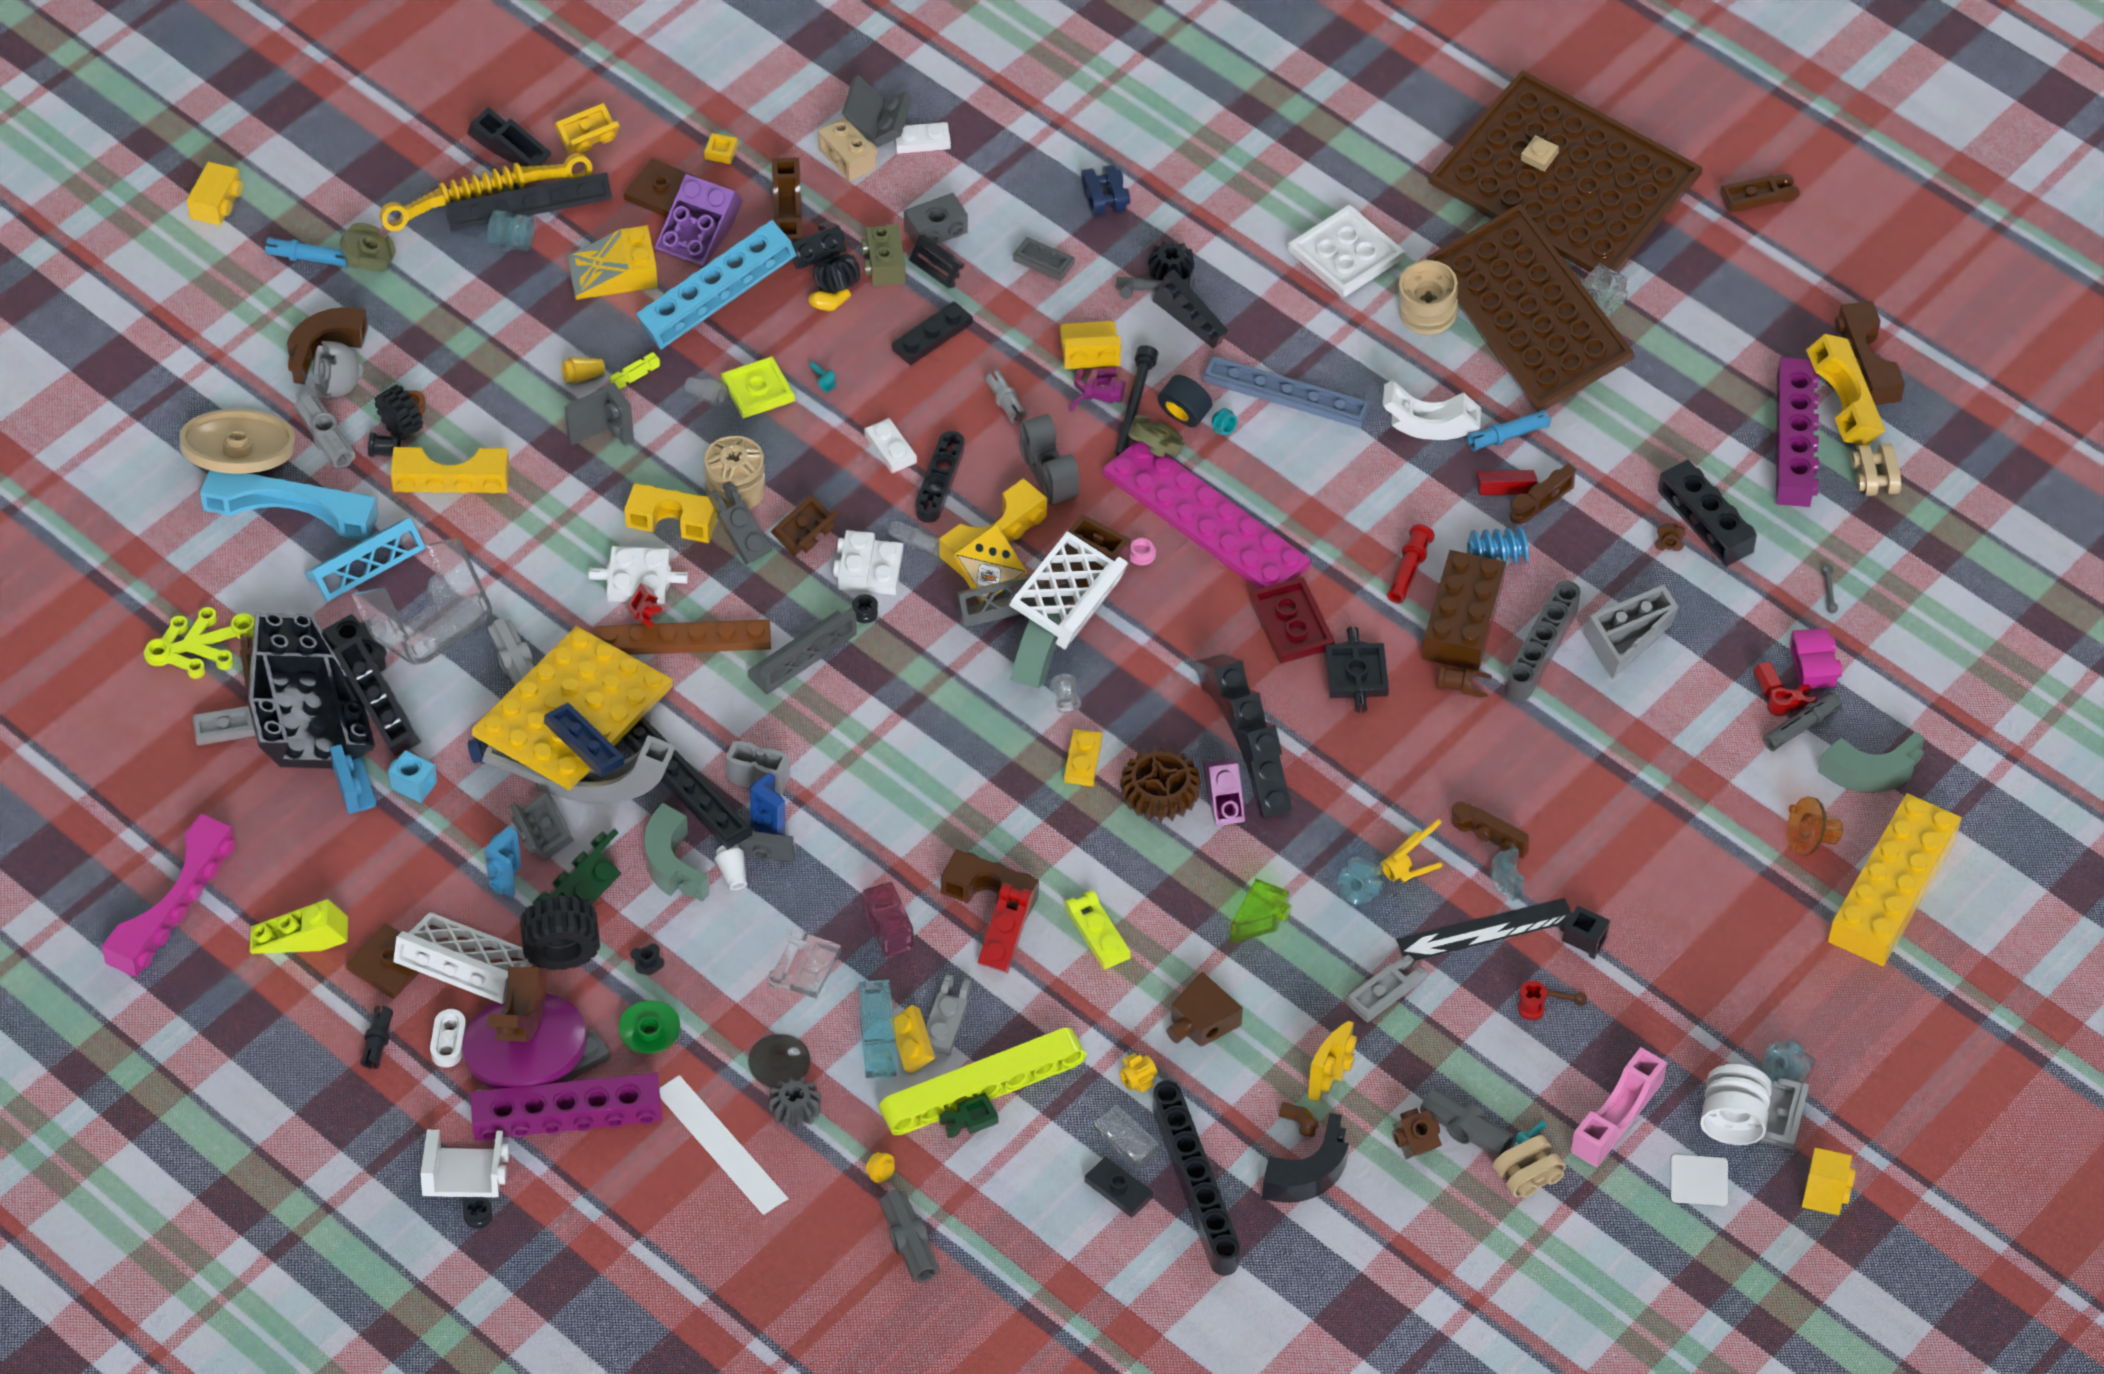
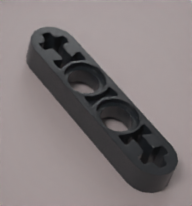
M945 432L938 440L915 503L916 517L924 523L935 522L941 516L964 454V437L959 432ZM951 443H954L951 449V453H948L947 446H950ZM942 462L949 463L951 465V467L946 470H941L936 466ZM937 483L941 484L943 489L933 491L928 487L931 484ZM929 500H931L932 507H930L929 510H926L929 504Z

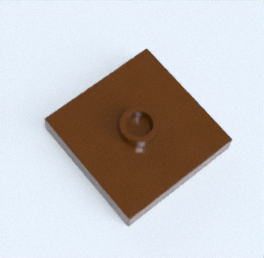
M652 158L626 189L624 200L668 217L685 175H694Z
M385 923L346 963V969L387 996L395 999L420 972L393 962L396 937L401 932Z

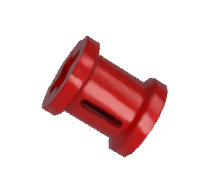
M1533 980L1527 981L1521 986L1518 1013L1522 1018L1538 1020L1544 1015V1002L1548 993L1544 984Z

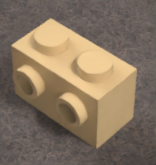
M845 117L818 130L819 150L849 182L876 168L877 149L871 141H867L861 132Z

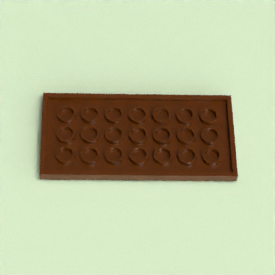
M1521 203L1426 257V260L1439 261L1449 266L1455 273L1458 282L1457 299L1459 307L1537 412L1548 409L1635 358L1632 349Z

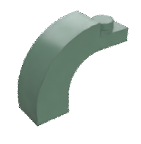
M1059 613L1047 614L1048 619L1057 625L1062 622ZM1031 619L1022 637L1010 680L1039 688L1046 683L1058 637Z
M1914 732L1895 750L1886 754L1875 755L1858 750L1841 737L1822 753L1818 772L1833 783L1853 791L1878 793L1893 790L1911 780L1914 766L1924 755L1922 749L1925 738L1918 732Z
M662 803L649 819L644 834L645 859L649 875L654 883L669 896H672L677 889H680L684 895L694 897L703 902L709 895L708 876L680 861L674 854L677 846L688 835L687 816Z

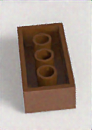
M1449 550L1424 636L1422 659L1479 671L1504 583L1505 561Z

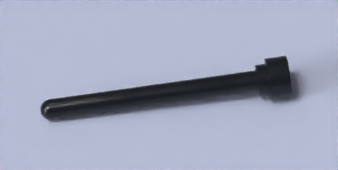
M1139 346L1135 354L1134 360L1138 368L1115 450L1117 456L1128 448L1130 441L1128 432L1138 412L1148 371L1157 363L1159 353L1152 346Z

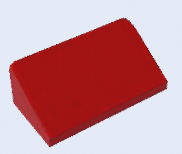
M1534 470L1477 471L1479 496L1528 494L1529 490L1538 483Z

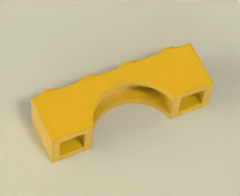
M1824 334L1806 349L1815 373L1822 376L1832 385L1841 400L1842 412L1834 419L1843 441L1858 445H1869L1886 431L1848 339Z
M393 447L391 465L393 492L508 493L510 471L508 448H479L476 454L464 463L442 465L430 460L422 447Z
M1024 478L1002 493V512L1004 515L994 523L998 525L1009 543L1019 539L1025 531L1033 525L1040 524L1047 516V497ZM957 525L939 538V557L962 576L950 556L992 525L985 527Z

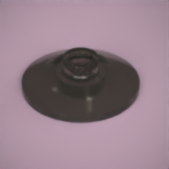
M774 1034L764 1037L753 1046L749 1053L748 1065L751 1074L758 1082L777 1088L778 1080L788 1083L790 1075L794 1081H799L803 1076H806L810 1068V1053L805 1044L796 1037L786 1034ZM782 1054L783 1056L777 1057L775 1055Z

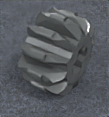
M790 1075L788 1083L778 1080L777 1088L771 1089L769 1094L770 1102L768 1103L769 1111L773 1114L776 1123L784 1121L786 1129L792 1124H796V1127L800 1130L803 1122L812 1125L813 1117L819 1116L821 1112L820 1103L822 1102L821 1094L817 1091L814 1082L806 1084L804 1076L799 1081H794Z

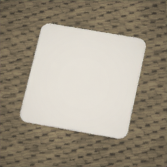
M1673 1155L1671 1157V1200L1675 1203L1726 1206L1728 1204L1727 1159Z

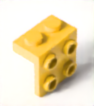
M1113 321L1066 323L1060 326L1064 370L1120 366L1121 340L1120 336H1117L1116 325Z

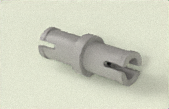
M993 371L996 379L989 373L985 378V382L993 391L997 405L1003 407L1011 423H1019L1015 417L1016 415L1023 421L1027 413L1017 400V393L1014 388L1009 387L1000 371Z

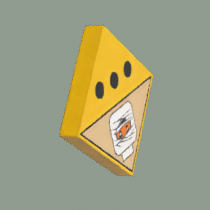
M997 524L990 526L950 556L971 589L1019 578L1027 573V570ZM976 596L980 604H982L985 601L980 597Z

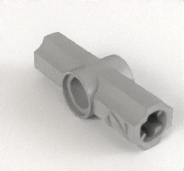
M307 394L300 397L299 402L295 404V410L313 436L315 446L324 452L333 467L342 469L349 466L352 460L356 458L355 451L338 428L336 418L327 412L317 396Z
M500 618L487 628L488 635L497 651L498 662L505 676L509 675L512 684L515 686L534 668V662L527 643L521 642L512 621Z

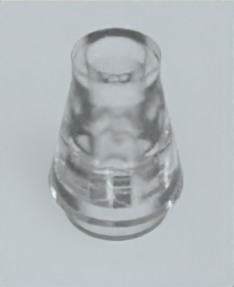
M689 377L685 383V392L714 407L725 403L728 396V386L721 379Z

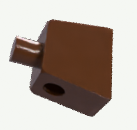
M1201 972L1173 1002L1171 1020L1174 1024L1166 1029L1167 1035L1176 1044L1188 1036L1198 1046H1205L1242 1025L1243 1007L1204 972Z

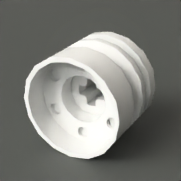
M1726 1064L1710 1071L1706 1081L1705 1101L1700 1121L1702 1130L1709 1137L1721 1143L1732 1145H1748L1762 1139L1767 1129L1768 1108L1771 1101L1772 1083L1770 1078L1758 1069L1741 1064Z

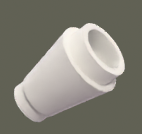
M738 844L728 850L724 846L719 847L716 850L715 862L730 890L743 889L747 886L744 851L739 848Z

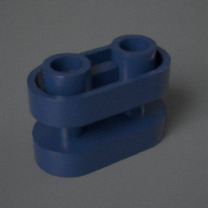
M1114 164L1103 166L1102 175H1096L1094 168L1081 170L1082 188L1093 216L1105 214L1106 205H1111L1113 212L1126 210V205L1130 204V194L1128 188H1123L1121 169H1116ZM1101 186H1104L1107 194L1103 195Z

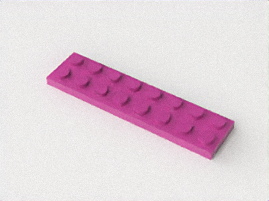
M1136 441L1103 468L1104 477L1257 589L1294 580L1311 566V559L1168 455L1165 454L1164 457L1153 454L1149 450L1150 446L1144 442Z

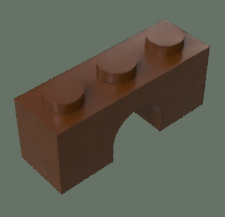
M956 849L941 875V894L969 904L976 892L991 890L997 893V905L1000 889L1005 882L1014 885V889L1034 891L1033 900L1027 915L1028 918L1039 897V879L1034 878L1028 873H1020L1006 868L1000 863H993L979 858L973 853ZM1010 900L1008 908L1017 911L1019 902Z

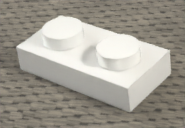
M948 123L904 126L901 136L895 139L897 154L951 149Z
M890 418L864 428L865 437L891 473L917 463V455Z

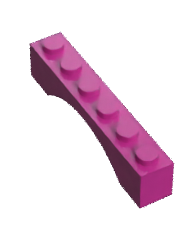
M203 814L198 816L184 835L186 843L185 862L175 885L150 910L116 926L102 945L105 964L136 978L144 968L151 964L155 952L160 946L165 945L169 939L170 932L177 923L182 922L191 903L199 899L203 887L208 880L216 876L222 861L234 851L235 841L231 826Z

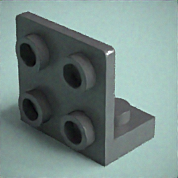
M857 75L853 77L842 115L871 142L880 147L901 136L913 97L904 91L897 96H891L885 100L864 79Z
M615 383L599 388L595 392L576 399L564 407L567 437L571 445L577 444L609 429L614 438L618 437L624 446L634 442L631 404Z

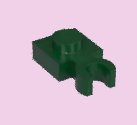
M986 1093L957 1103L958 1112L946 1111L939 1115L940 1125L946 1123L954 1124L946 1128L947 1138L957 1136L963 1128H967L969 1134L998 1124V1115Z

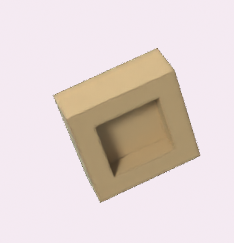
M1535 135L1521 153V161L1545 172L1558 155L1559 146Z

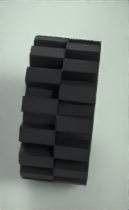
M394 385L375 397L374 400L376 402L374 404L378 409L376 410L377 414L381 416V422L386 424V429L388 431L391 430L392 436L400 434L401 440L423 428L422 414L418 413L420 409L418 405L415 406V400L413 397H409V392L407 390L404 391L402 386Z

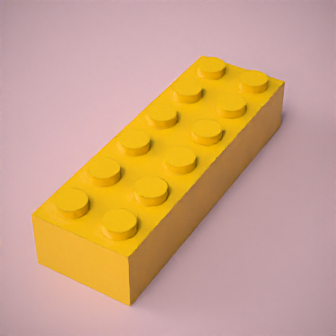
M1906 793L1833 919L1828 942L1884 967L1957 839L1962 817Z

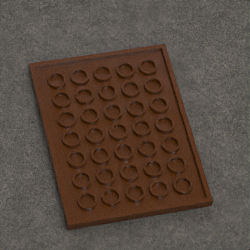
M1521 70L1431 173L1429 184L1493 219L1521 203L1561 257L1610 283L1701 176L1702 167ZM1535 135L1559 146L1558 155L1545 172L1521 161V153Z

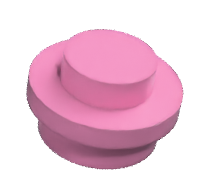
M1138 538L1130 544V561L1132 563L1148 565L1154 561L1156 548L1150 540Z

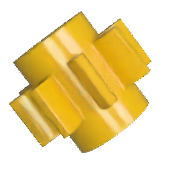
M1133 1053L1122 1059L1124 1066L1119 1070V1076L1128 1090L1135 1089L1136 1092L1140 1090L1143 1093L1154 1087L1152 1080L1155 1079L1158 1072L1149 1056L1145 1055L1142 1057L1141 1054L1136 1055Z

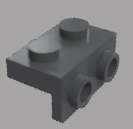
M545 792L524 808H521L515 802L510 805L514 814L511 820L518 831L523 832L525 839L522 840L523 844L532 855L536 853L546 861L574 841L553 797L549 793Z

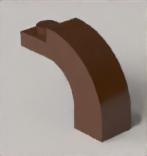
M352 307L327 309L306 318L292 331L287 341L289 354L288 370L292 371L294 383L305 385L318 346H323L322 341L339 342L348 347H363L368 331L366 309Z
M509 966L507 995L503 1010L500 1014H488L487 1027L496 1028L495 1040L527 1042L533 1038L543 1012L547 969Z

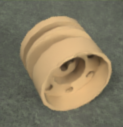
M1424 260L1408 266L1401 274L1399 281L1400 316L1408 329L1418 334L1433 335L1449 329L1456 321L1458 314V282L1455 273L1449 266L1439 261Z
M727 436L719 438L710 444L704 456L707 497H709L708 493L715 490L725 502L726 509L732 507L723 489V485L730 482L734 485L740 494L741 501H744L749 510L758 505L765 495L764 454L761 447L752 439L744 436Z

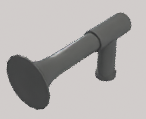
M1192 272L1190 277L1183 280L1194 291V273ZM1117 277L1116 289L1120 290L1122 298L1128 299L1131 297L1133 290H1158L1163 280Z

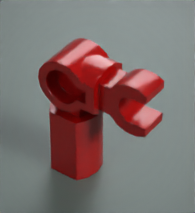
M1771 662L1758 664L1753 671L1766 698L1769 697L1767 708L1775 716H1784L1788 711L1795 710L1797 707L1804 708L1807 704L1815 703L1817 700L1816 696L1805 697V695L1809 694L1810 685H1801L1795 691L1793 689H1784Z

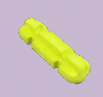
M651 352L643 357L644 360L638 359L621 369V373L617 371L610 375V384L615 383L620 390L626 386V382L630 384L648 374L647 370L653 371L660 366V359L654 352Z

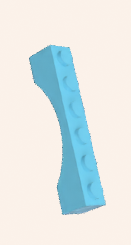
M209 470L200 491L203 511L231 516L257 508H290L309 513L323 520L340 537L361 541L370 537L378 518L376 497L318 487L312 484L296 483L280 478L275 479L254 473L231 474Z

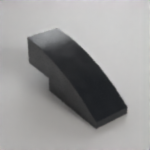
M489 107L470 123L467 132L469 136L513 164L518 162L520 167L540 166L551 156V152L515 121L510 118L506 122Z

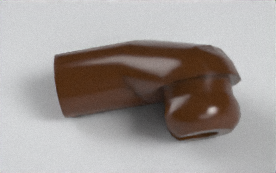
M1286 1102L1282 1103L1279 1117L1301 1123L1299 1133L1304 1136L1314 1137L1316 1127H1319V1122L1307 1108Z

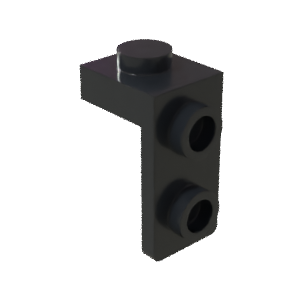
M831 222L821 223L817 225L819 232L791 242L796 253V257L793 258L795 268L802 269L825 260L829 256L832 257L847 251L844 243V234L839 225Z

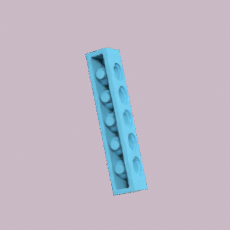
M773 220L760 226L754 233L737 242L728 251L714 258L702 269L692 273L686 280L676 287L669 289L663 296L636 313L643 330L660 350L796 257L792 243Z

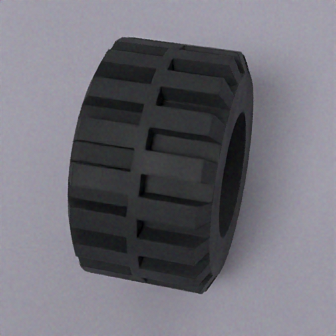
M573 896L548 897L545 900L534 902V905L528 906L525 909L526 912L522 913L520 925L523 955L528 959L529 963L536 964V967L548 968V970H568V968H576L581 964L591 961L590 958L598 954L597 950L600 949L597 912H595L593 905H589L587 901L578 900L577 897Z

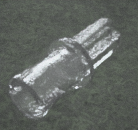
M899 521L890 523L888 529L889 536L907 543L910 549L917 548L931 554L933 557L938 556L939 539L924 533L920 527L913 528Z

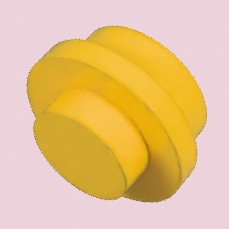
M877 1152L873 1154L866 1165V1173L875 1183H882L888 1180L895 1170L894 1157L888 1153Z

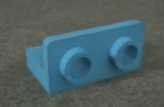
M341 744L330 747L333 770L347 813L352 814L376 807V800L362 759L352 760L351 755L345 756Z

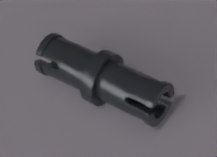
M380 1006L374 1008L370 1029H367L364 1035L366 1044L360 1064L368 1069L372 1068L373 1062L374 1069L380 1067L384 1046L389 1042L388 1030L394 1012L386 1006H382L381 1013Z

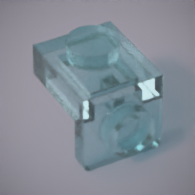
M1515 846L1507 851L1497 853L1492 859L1490 878L1494 881L1496 888L1501 893H1505L1512 901L1522 896L1524 877L1515 869L1519 856V850Z

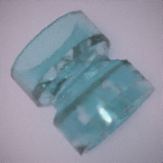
M495 209L489 220L487 231L488 243L502 247L509 243L510 247L514 249L528 251L534 238L535 218L525 214H516L513 217L510 211Z

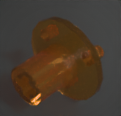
M1806 796L1801 798L1795 805L1791 804L1789 806L1790 815L1787 825V839L1789 848L1795 854L1808 856L1819 848L1821 842L1837 844L1841 840L1843 835L1842 821L1839 818L1826 816L1824 806L1818 798Z

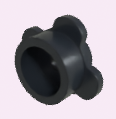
M649 944L648 947L641 949H632L630 957L635 960V971L637 973L651 975L657 972L658 969L663 968L665 962L663 958H660V947L657 944Z

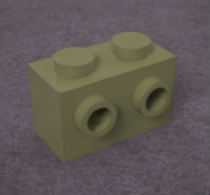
M899 224L866 227V239H861L863 256L868 255V259H864L866 276H871L872 286L906 284L905 260Z

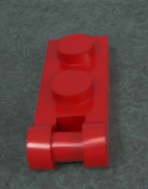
M1003 883L977 962L979 965L1005 973L1009 972L1033 900L1034 891L1028 889L1021 891L1014 889L1012 884ZM1010 900L1019 902L1017 911L1008 908Z

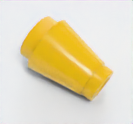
M569 357L568 360H563L561 364L565 383L571 382L573 385L605 374V365L602 358Z

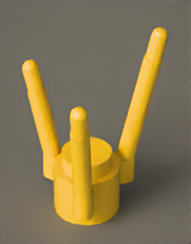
M1437 819L1421 833L1415 831L1390 856L1380 862L1384 875L1390 881L1395 882L1400 879L1402 883H1405L1413 877L1442 868L1443 864L1438 862L1409 872L1412 862L1407 855L1441 824L1440 819Z

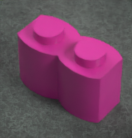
M1827 628L1792 631L1789 645L1799 686L1807 684L1810 685V689L1836 687L1838 677L1842 676L1841 661L1836 660L1834 655L1836 652L1834 636L1829 635Z

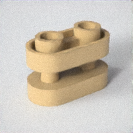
M1880 444L1878 453H1872L1870 445L1857 446L1856 452L1851 453L1852 468L1857 469L1858 472L1856 477L1858 491H1862L1864 496H1876L1878 487L1884 486L1887 495L1899 494L1901 477L1893 444ZM1876 464H1879L1881 475H1877Z
M1538 1135L1502 1153L1494 1161L1492 1167L1501 1179L1509 1178L1506 1186L1514 1197L1527 1198L1534 1194L1538 1188L1560 1181L1564 1176L1566 1164L1558 1154L1548 1155L1552 1150V1146L1545 1136Z

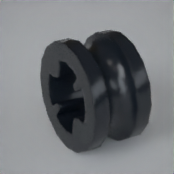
M862 594L853 600L852 609L856 612L857 622L866 624L873 622L877 618L878 602L875 597Z
M471 1197L466 1200L463 1205L465 1223L468 1226L483 1228L491 1222L492 1208L487 1198ZM478 1208L483 1209V1212H479L477 1216H473L472 1212H476Z

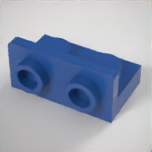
M769 772L762 779H757L750 788V827L758 832L785 835V800L779 793L775 792V775Z

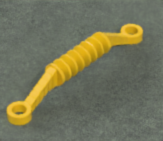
M574 153L568 156L564 164L520 167L517 162L513 164V172H510L505 165L503 166V175H500L497 169L494 168L492 169V178H489L486 171H483L482 180L479 181L477 176L472 174L470 184L465 177H461V186H458L455 180L452 179L450 181V189H447L445 184L441 182L438 184L439 188L406 206L397 202H389L381 208L379 213L380 220L386 229L399 231L407 225L410 219L432 208L445 207V204L451 203L452 199L454 202L461 201V197L468 200L472 199V194H475L476 198L482 197V191H485L487 196L493 195L494 188L498 193H503V186L505 185L509 191H513L514 183L520 189H523L525 184L531 181L552 178L574 179L589 176L592 173V164L584 154ZM576 162H584L582 172L578 174L572 173V166ZM400 211L401 216L398 221L393 223L387 221L390 212Z

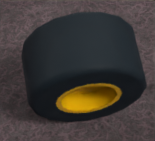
M1173 375L1157 396L1158 403L1167 415L1188 427H1197L1213 406L1208 392L1196 381L1183 375Z

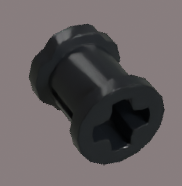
M371 432L368 441V456H393V447H401L400 434H395L392 437L380 436L375 432Z

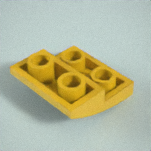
M1347 1021L1333 1031L1314 1056L1310 1068L1308 1099L1320 1102L1323 1092L1330 1091L1333 1079L1341 1081L1345 1070L1351 1071L1355 1059L1353 1051L1357 1041V1036L1353 1035L1354 1022Z

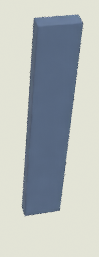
M1216 356L1211 357L1203 374L1202 382L1361 429L1371 409V402Z

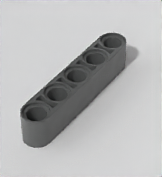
M1562 581L1556 585L1509 667L1506 694L1512 700L1525 701L1532 695L1576 617L1581 594L1580 587L1576 583Z

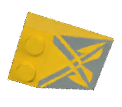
M648 225L619 229L567 255L576 300L658 288L657 267Z

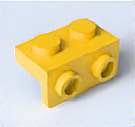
M602 103L558 121L554 127L569 155L576 151L577 153H584L591 149L593 144L600 141L602 144L612 141L616 138L620 125L618 121L613 122L605 104Z

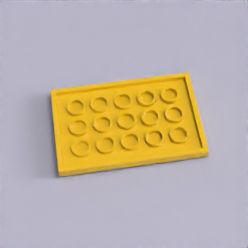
M576 626L472 728V736L570 791L591 768L544 724L545 714L568 702L615 746L672 688L673 679Z

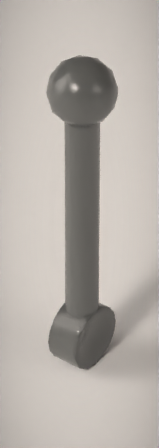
M1825 564L1822 566L1821 573L1826 579L1829 601L1827 611L1835 613L1838 610V605L1834 602L1831 581L1833 567Z

